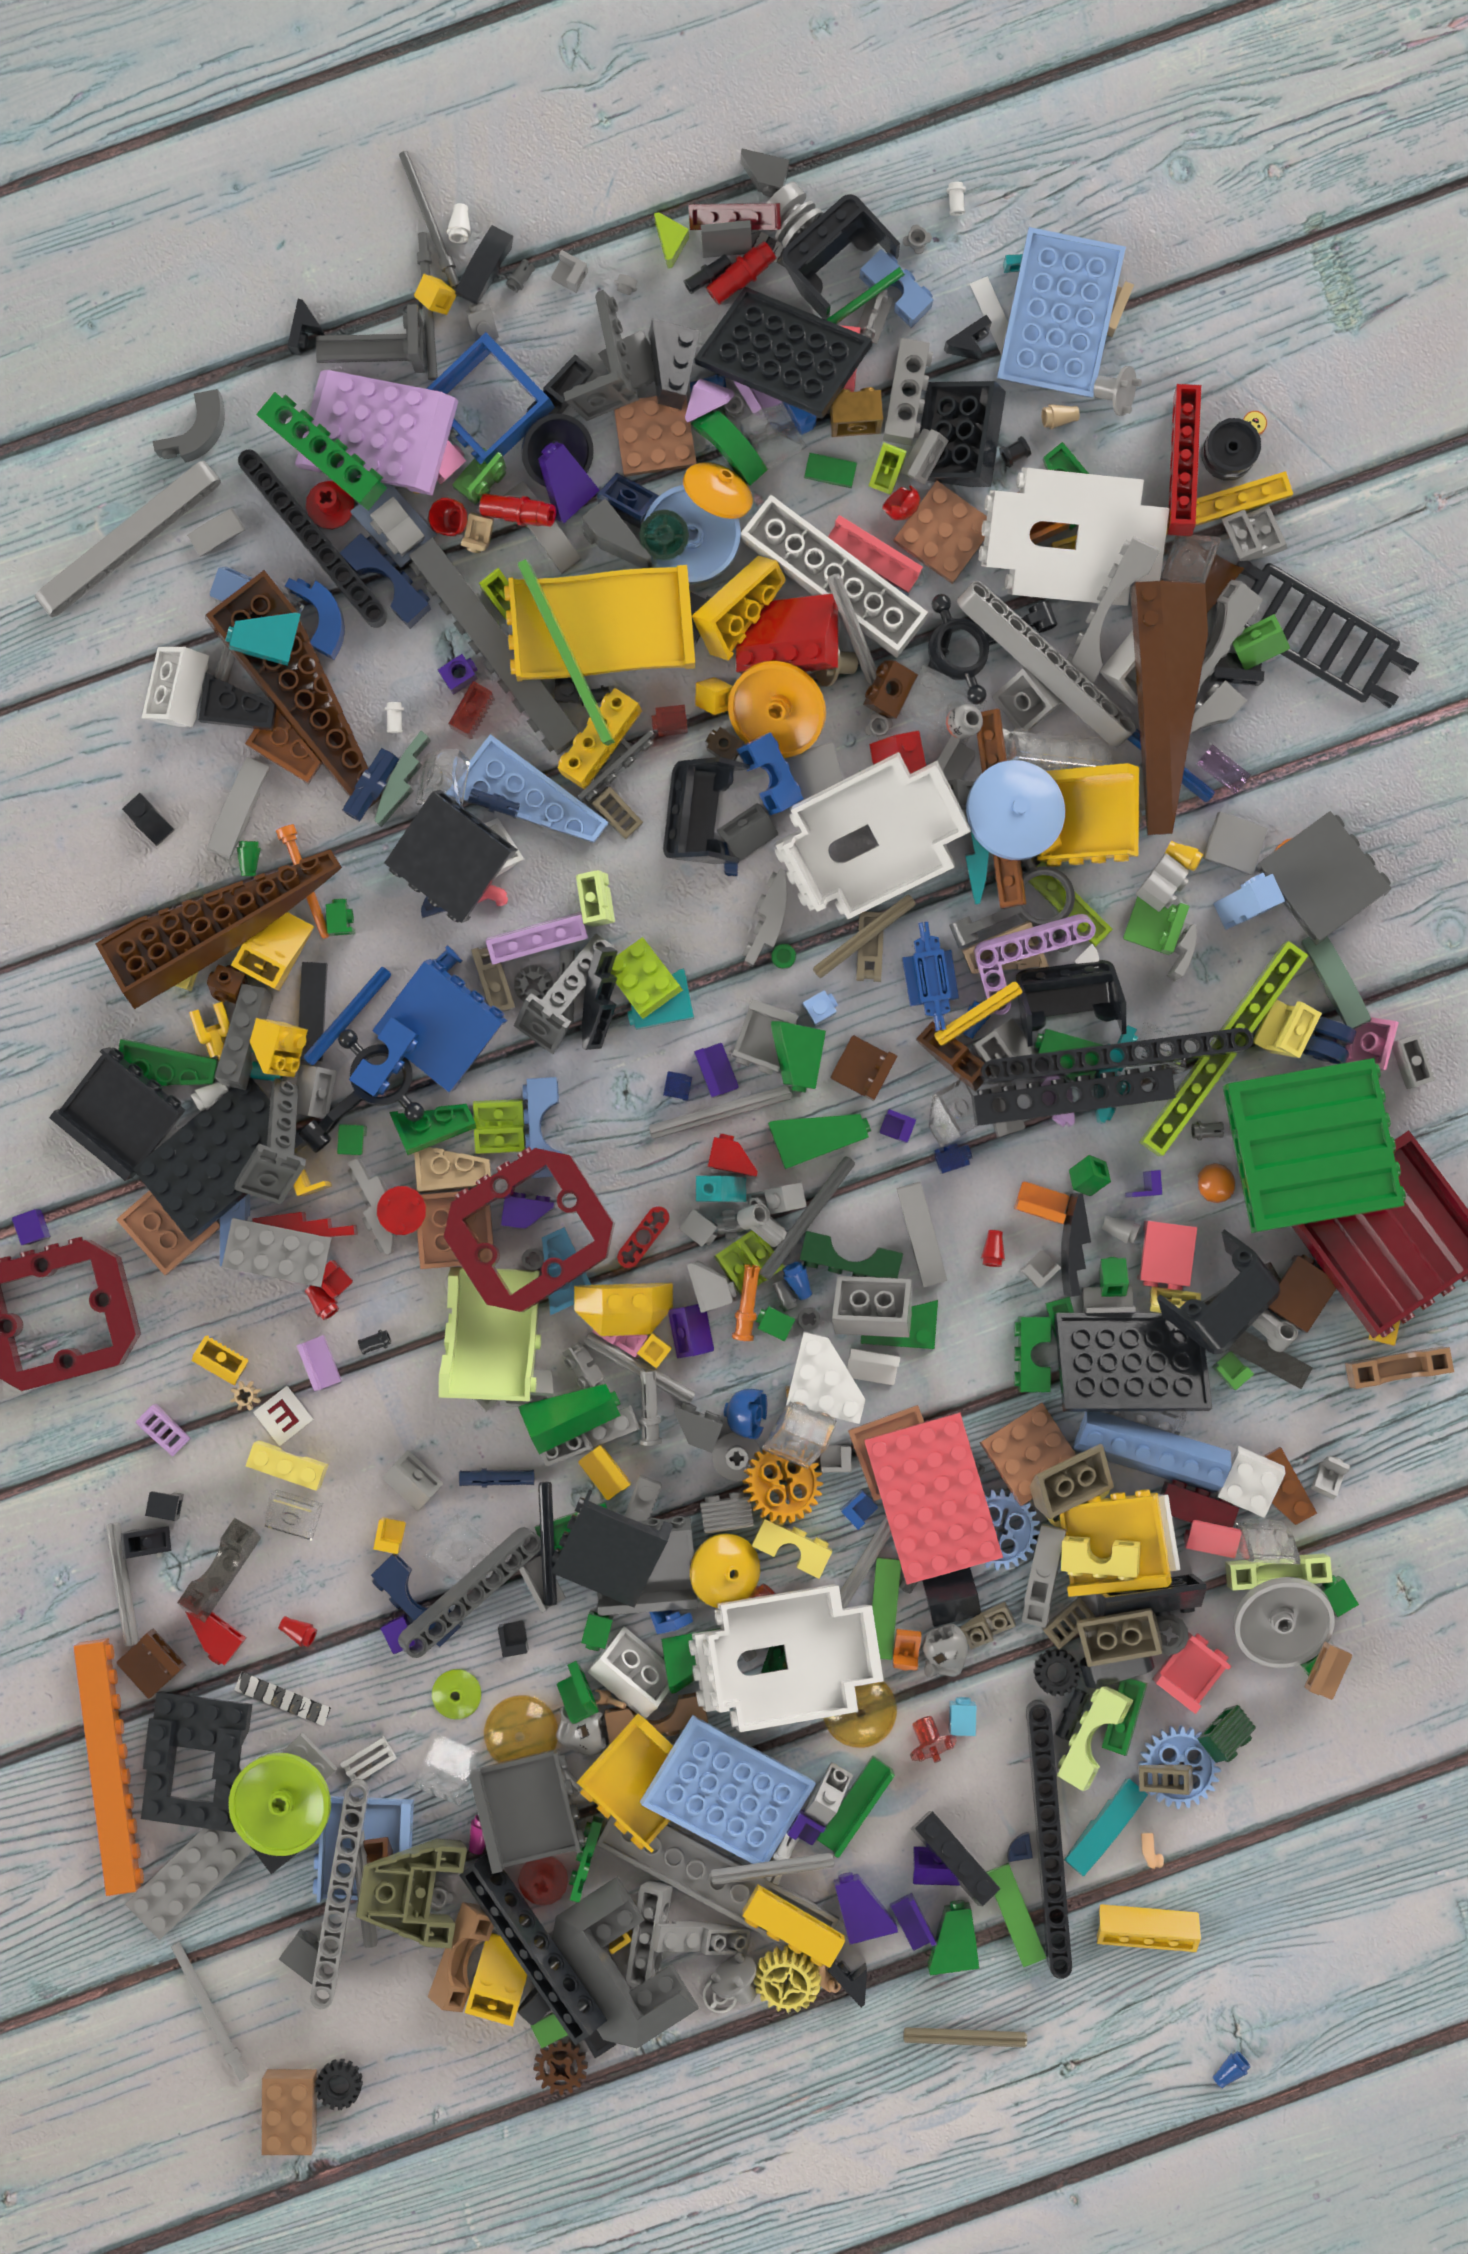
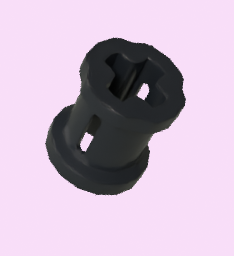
M1022 436L1013 444L999 448L1000 455L1009 468L1017 460L1031 456L1030 447Z

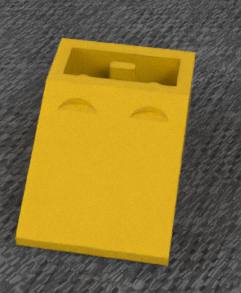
M287 912L261 932L244 942L231 966L280 992L315 926Z
M491 1933L489 1941L484 1943L464 2013L513 2027L527 1974L499 1934Z

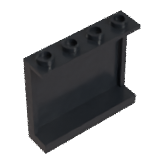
M436 790L432 791L384 864L390 867L389 871L399 878L403 877L408 881V886L411 889L426 895L429 903L435 907H441L448 912L447 916L451 920L463 923L470 920L471 917L469 915L506 861L513 858L518 849L443 791Z
M108 1047L100 1050L102 1055L60 1109L54 1110L49 1119L126 1181L136 1175L133 1168L158 1147L186 1110L180 1106L182 1103L173 1095L168 1096L162 1091L163 1087L157 1081L149 1080L145 1077L143 1070L139 1066L127 1062L121 1051L114 1047Z
M589 1489L585 1499L580 1497L574 1510L578 1512L577 1516L571 1515L566 1527L570 1531L563 1532L559 1542L562 1548L556 1547L551 1559V1562L555 1564L551 1573L635 1608L668 1542L673 1524L664 1521L660 1530H656L590 1502L592 1490Z

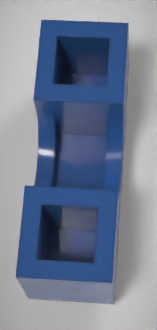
M771 732L737 749L743 763L750 765V770L760 767L769 775V786L766 790L759 793L769 815L782 812L804 799L800 786L795 782L790 772L789 764L784 760L779 750V744Z
M391 1017L377 1037L388 1047L389 1055L387 1060L380 1065H373L367 1060L362 1059L349 1080L374 1097H377L378 1094L383 1095L391 1084L388 1082L393 1073L397 1075L405 1063L402 1059L406 1053L411 1054L417 1047L419 1042L416 1039L419 1035Z

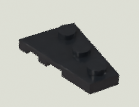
M206 673L198 720L201 723L273 731L277 707L263 698L250 692H245L226 681L224 682Z

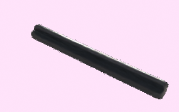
M546 1481L538 1484L543 1603L545 1606H553L557 1604L556 1575L551 1573L555 1564L551 1562L555 1552L552 1483Z

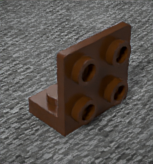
M853 1035L830 1078L874 1101L898 1056L890 1051L887 1053Z
M154 1628L147 1632L136 1645L116 1662L148 1699L155 1695L186 1666L184 1661Z

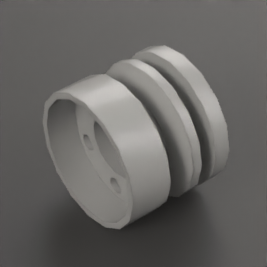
M796 182L786 184L766 202L780 203L781 229L776 232L775 239L782 242L784 249L823 214L819 208H815L813 201L810 200L804 203L806 193Z

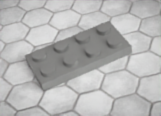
M232 1218L222 1267L321 1287L332 1238Z

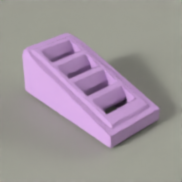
M153 1404L135 1422L171 1456H174L191 1439L157 1404ZM154 1414L158 1416L151 1425L147 1423ZM163 1421L165 1425L156 1432L154 1429ZM171 1428L173 1432L164 1440L161 1436ZM178 1434L181 1438L171 1447L168 1443Z

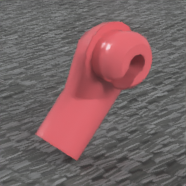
M490 885L479 902L491 899L496 902L497 906H504L508 902L507 892L502 888Z

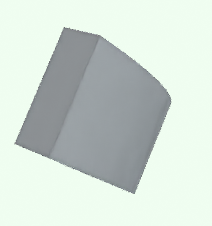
M233 508L198 527L187 536L201 557L222 543H227L242 533L245 528Z

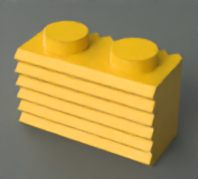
M206 1335L194 1352L191 1361L235 1386L247 1366L248 1358L244 1359L243 1355L235 1354V1350L231 1351L230 1348H226V1345L222 1346V1343H218L217 1340L214 1341L213 1338H209V1335Z

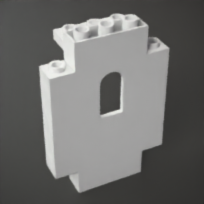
M1022 468V472H1019L1017 476V488H1020L1019 493L990 490V494L986 495L984 508L988 512L987 520H984L982 524V536H985L984 546H980L979 561H982L981 566L1010 569V574H1006L1005 589H1008L1007 594L1100 603L1101 601L1097 600V597L1102 587L1108 588L1112 580L1108 575L1114 563L1119 565L1123 555L1119 554L1126 540L1131 541L1133 536L1160 549L1149 574L1136 581H1160L1169 508L1141 505L1144 483L1142 479ZM1039 521L1077 524L1076 548L1071 550L1037 546L1030 539V529ZM1130 585L1119 594L1112 603L1113 605L1128 606Z
M898 752L793 805L790 819L796 828L800 827V830L778 840L775 853L781 863L785 862L788 871H786L788 879L792 885L796 883L800 891L798 897L803 906L807 905L810 911L816 909L818 912L825 909L829 901L837 898L838 901L835 904L841 915L845 914L847 919H850L954 868L955 861L946 844L969 833L971 828L938 761L910 774ZM868 824L879 844L878 846L846 862H836L830 857L829 846L833 841Z
M835 1584L719 1603L718 1610H715V1620L717 1625H721V1629L693 1633V1640H689L691 1656L695 1655L696 1665L692 1667L695 1681H699L700 1691H696L698 1706H702L706 1712L715 1710L719 1713L730 1711L732 1727L736 1726V1730L739 1732L858 1712L854 1686L884 1681L872 1606L866 1604L842 1608L839 1585ZM784 1645L787 1669L750 1676L744 1675L739 1671L737 1661L743 1652Z

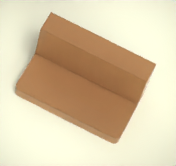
M1324 1642L1304 1687L1318 1696L1321 1695L1332 1700L1351 1661L1352 1654Z

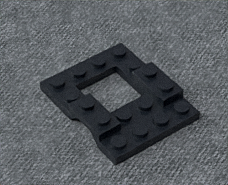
M167 1692L156 1693L154 1716L149 1718L143 1761V1769L147 1770L141 1819L232 1833L236 1832L229 1813V1795L235 1779L241 1772V1750L250 1729L253 1704ZM177 1747L215 1752L212 1779H216L213 1802L171 1796Z

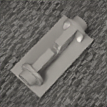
M886 290L866 303L857 326L861 327V335L871 338L874 344L878 343L894 298L887 296L888 292Z
M578 1342L562 1353L565 1365L574 1371L577 1376V1383L582 1390L606 1384L603 1380L605 1377L596 1364L590 1368L587 1367L586 1364L592 1361L593 1358L585 1345L582 1346Z

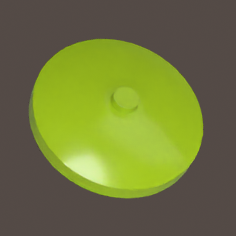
M271 1753L250 1762L235 1779L229 1795L230 1818L238 1835L255 1850L273 1856L292 1855L308 1848L325 1829L331 1811L330 1792L321 1773L307 1760L288 1753Z

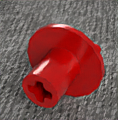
M327 480L318 483L310 490L306 497V510L309 517L317 526L323 529L333 530L340 528L350 521L352 517L350 511L354 509V499L334 481Z
M396 1186L388 1189L380 1197L377 1204V1217L386 1231L395 1235H407L415 1232L422 1226L426 1217V1204L417 1190L408 1186Z

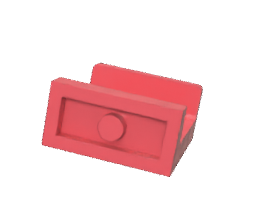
M1144 1221L1143 1231H1145L1140 1274L1137 1276V1280H1143V1285L1158 1287V1282L1167 1283V1289L1182 1290L1183 1286L1190 1287L1197 1227Z
M1188 1632L1189 1640L1185 1648L1176 1654L1170 1655L1152 1680L1196 1714L1202 1707L1199 1704L1224 1670H1229L1231 1665L1226 1662L1229 1657L1219 1649L1213 1652L1207 1647L1209 1642L1197 1633L1193 1636Z

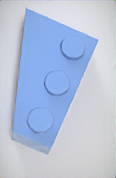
M1261 873L1240 885L1241 889L1213 904L1225 930L1273 909L1285 902V899L1273 874L1265 877L1264 873Z

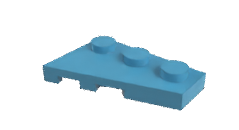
M565 1227L542 1237L544 1262L549 1258L565 1260L576 1253ZM554 1263L549 1267L550 1275L558 1277L561 1274V1266L558 1263ZM586 1272L549 1296L550 1315L574 1305V1286L591 1285Z

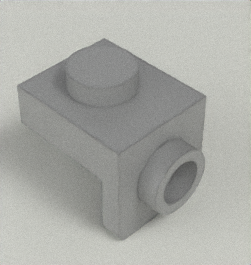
M479 302L477 305H471L470 309L466 310L475 342L485 332L492 339L499 337L489 304L484 305V302Z
M1327 1456L1318 1465L1311 1489L1331 1499H1335L1344 1475L1350 1470V1465L1344 1463L1338 1457Z

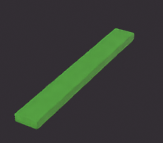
M526 559L519 562L518 567L602 743L607 746L615 743L531 564Z

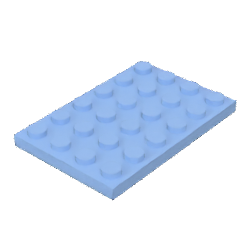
M1032 227L1028 228L997 379L1093 398L1094 384L1099 373L1126 246Z
M692 1715L640 1800V1803L649 1810L755 1864L770 1861L816 1783L805 1775Z

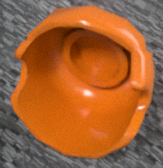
M1218 1163L1206 1165L1198 1174V1190L1207 1201L1213 1203L1225 1202L1234 1194V1175L1225 1165Z

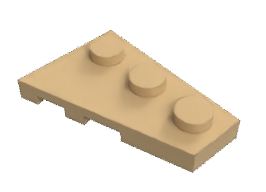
M1027 921L983 941L1032 928L1033 926L1030 921ZM1037 936L1029 939L1028 945L1036 946L1039 944ZM978 943L962 949L972 974L979 973L974 956V950ZM1009 943L1005 946L1004 951L1012 953L1017 945ZM984 950L980 958L987 960L992 956L993 952L991 950ZM1044 953L1001 965L1003 970L1049 967Z
M431 1147L414 1153L418 1193L476 1187L477 1184L475 1182L487 1174L491 1177L489 1159Z

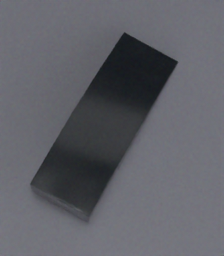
M491 225L471 258L455 290L456 295L475 305L479 303L498 275L500 265L511 251L513 235Z
M574 355L543 388V392L555 406L549 414H562L569 406L565 401L564 392L571 390L574 386L585 384L594 371L577 355ZM536 401L527 408V412L537 404Z

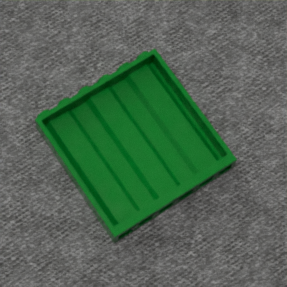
M1374 1058L1238 1081L1222 1086L1251 1233L1404 1206L1403 1201L1406 1199V1194L1399 1182L1398 1176L1401 1175L1400 1165L1398 1162H1395L1393 1153L1396 1150V1145L1393 1137H1390L1388 1128L1391 1126L1390 1116L1388 1113H1385L1384 1108L1386 1096L1384 1089L1380 1088L1379 1084L1381 1071L1379 1065L1375 1064Z

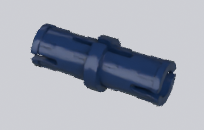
M472 788L470 794L480 798L477 799L469 796L468 803L487 808L492 813L497 811L516 818L518 812L508 808L511 807L519 810L520 803L500 798V795L496 793L491 795Z

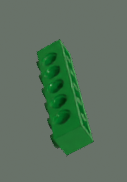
M274 392L256 415L369 511L387 489L381 482L383 477L373 468L369 471L363 466L366 462L355 453L350 456L346 452L348 447L338 438L332 441L329 438L331 433L321 424L317 427L311 422L314 418L303 409L298 412L294 408L297 404L286 394L282 398ZM292 416L290 422L286 423V420ZM309 431V434L303 438L304 433ZM326 446V449L320 453L321 448ZM344 460L342 466L337 468L338 463ZM361 475L360 480L354 483L355 478Z

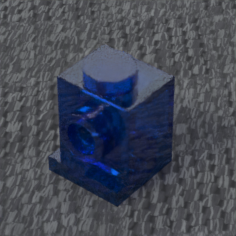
M668 1071L663 1096L688 1101L693 1077Z
M955 1143L943 1147V1153H940L939 1149L933 1150L940 1174L970 1165L969 1160L973 1159L969 1145L958 1147V1144Z

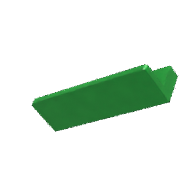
M872 1756L843 1798L837 1813L826 1825L824 1833L821 1832L817 1841L832 1850L836 1858L841 1856L894 1778L893 1769Z

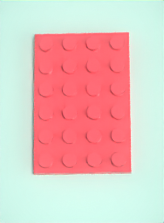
M960 1412L864 1440L907 1585L1003 1558Z

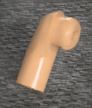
M1142 1833V1854L1148 1867L1152 1869L1163 1867V1855L1155 1854L1154 1834Z
M825 1965L823 1967L819 1966V1974L821 1975L820 1986L830 1993H837L841 1989V1985L827 1971Z

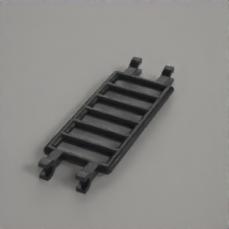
M1248 560L1238 561L1236 566L1244 568L1240 574L1246 575L1255 581L1251 590L1257 595L1261 592L1270 575L1283 582L1261 620L1277 613L1291 588L1304 594L1283 629L1287 641L1290 639L1312 600L1325 607L1299 652L1297 653L1289 649L1281 653V655L1359 702L1364 703L1368 700L1369 696H1372L1389 709L1392 705H1395L1399 696L1378 686V681L1390 662L1408 675H1411L1419 665V662L1397 652L1400 646V641L1272 563H1267L1261 570L1252 565ZM1335 613L1344 618L1346 622L1320 665H1317L1307 659V656L1331 616ZM1249 623L1244 625L1245 628L1251 626ZM1354 626H1357L1367 632V635L1341 678L1330 673L1328 669ZM1377 638L1389 646L1360 691L1350 685L1349 682Z

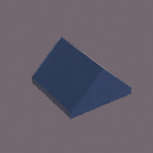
M616 472L599 491L597 502L599 504L602 500L606 499L621 519L642 529L646 513L659 495Z

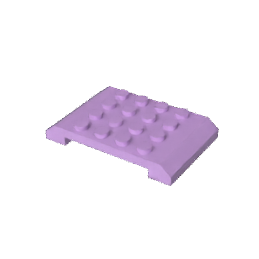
M324 370L320 372L309 415L314 418L311 422L316 427L321 424L331 433L329 438L332 441L338 438L348 447L346 452L350 456L355 453L366 462L363 466L369 471L373 468L383 477L382 483L405 487L412 492L433 496L458 400L439 391ZM309 431L304 433L303 438L309 434ZM326 446L321 448L320 453L326 449ZM298 451L295 462L298 468L321 473L320 469ZM344 460L338 463L337 468L342 466Z

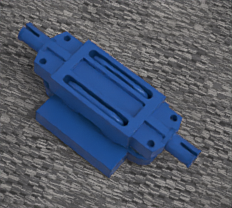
M923 922L918 923L921 938L913 942L915 953L913 956L902 957L910 1007L924 1005L925 1015L934 1017L935 1031H940V1026L941 1030H946L943 1015L951 1011L949 1000L959 999L952 951L940 949L939 937L930 936L929 922H924V926Z

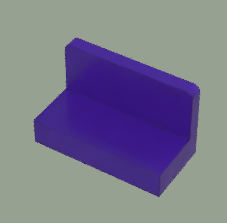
M722 1043L694 1051L711 1098L739 1088Z
M1161 1170L1143 1172L1144 1191L1125 1193L1126 1198L1163 1195Z
M699 1304L669 1310L668 1316L677 1359L714 1351L707 1311L701 1313Z
M914 1846V1885L960 1886V1883L951 1871L927 1847Z
M913 1893L890 1904L913 1951L928 1943H931L932 1947L937 1945L935 1936Z

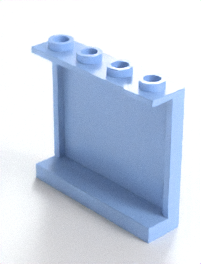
M330 1796V1816L325 1829L315 1841V1844H319V1854H315L314 1869H318V1879H314L313 1894L317 1895L316 1903H320L322 1899H327L344 1797ZM368 1798L364 1821L365 1840L388 1837L393 1854L411 1848L414 1799ZM350 1838L342 1840L344 1847L351 1848ZM341 1863L338 1865L341 1873H349L351 1871L348 1864ZM354 1880L351 1900H358L356 1880ZM339 1888L334 1890V1895L342 1899L346 1897V1892Z

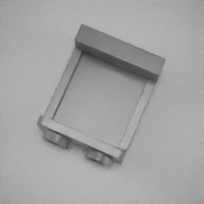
M752 999L732 1056L736 1057L735 1062L749 1067L750 1063L758 1065V1071L772 1075L773 1071L778 1073L780 1066L771 1030V1022L781 1021L796 1024L799 1016Z

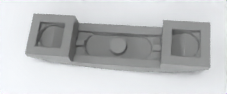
M523 481L503 495L505 497L513 496L519 498L528 496L531 500L539 501ZM555 521L551 527L526 525L545 549L547 555L561 574L581 560V557Z

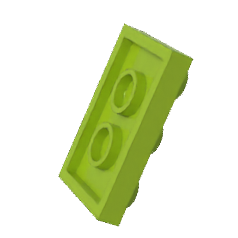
M643 937L616 956L611 974L617 977V986L642 1019L683 991Z

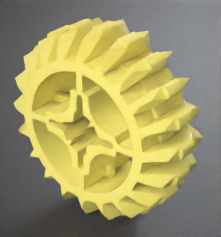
M787 1945L783 1951L776 1946L773 1952L768 1950L765 1953V1957L761 1956L753 1982L756 1985V1993L761 1994V2001L768 2000V2008L775 2005L778 2012L785 2008L789 2014L791 2008H794L798 2013L801 2010V2006L807 2009L810 2002L814 2003L820 1991L821 1975L819 1974V1966L814 1965L810 1958L807 1959V1954H798L791 1951ZM788 1974H790V1978L788 1979L787 1984H785V1980L787 1979Z

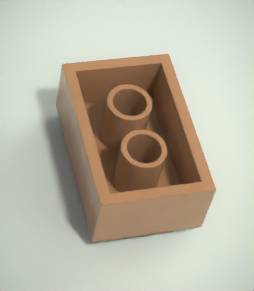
M267 2069L262 2078L261 2155L313 2154L317 2145V2092H315L317 2069Z

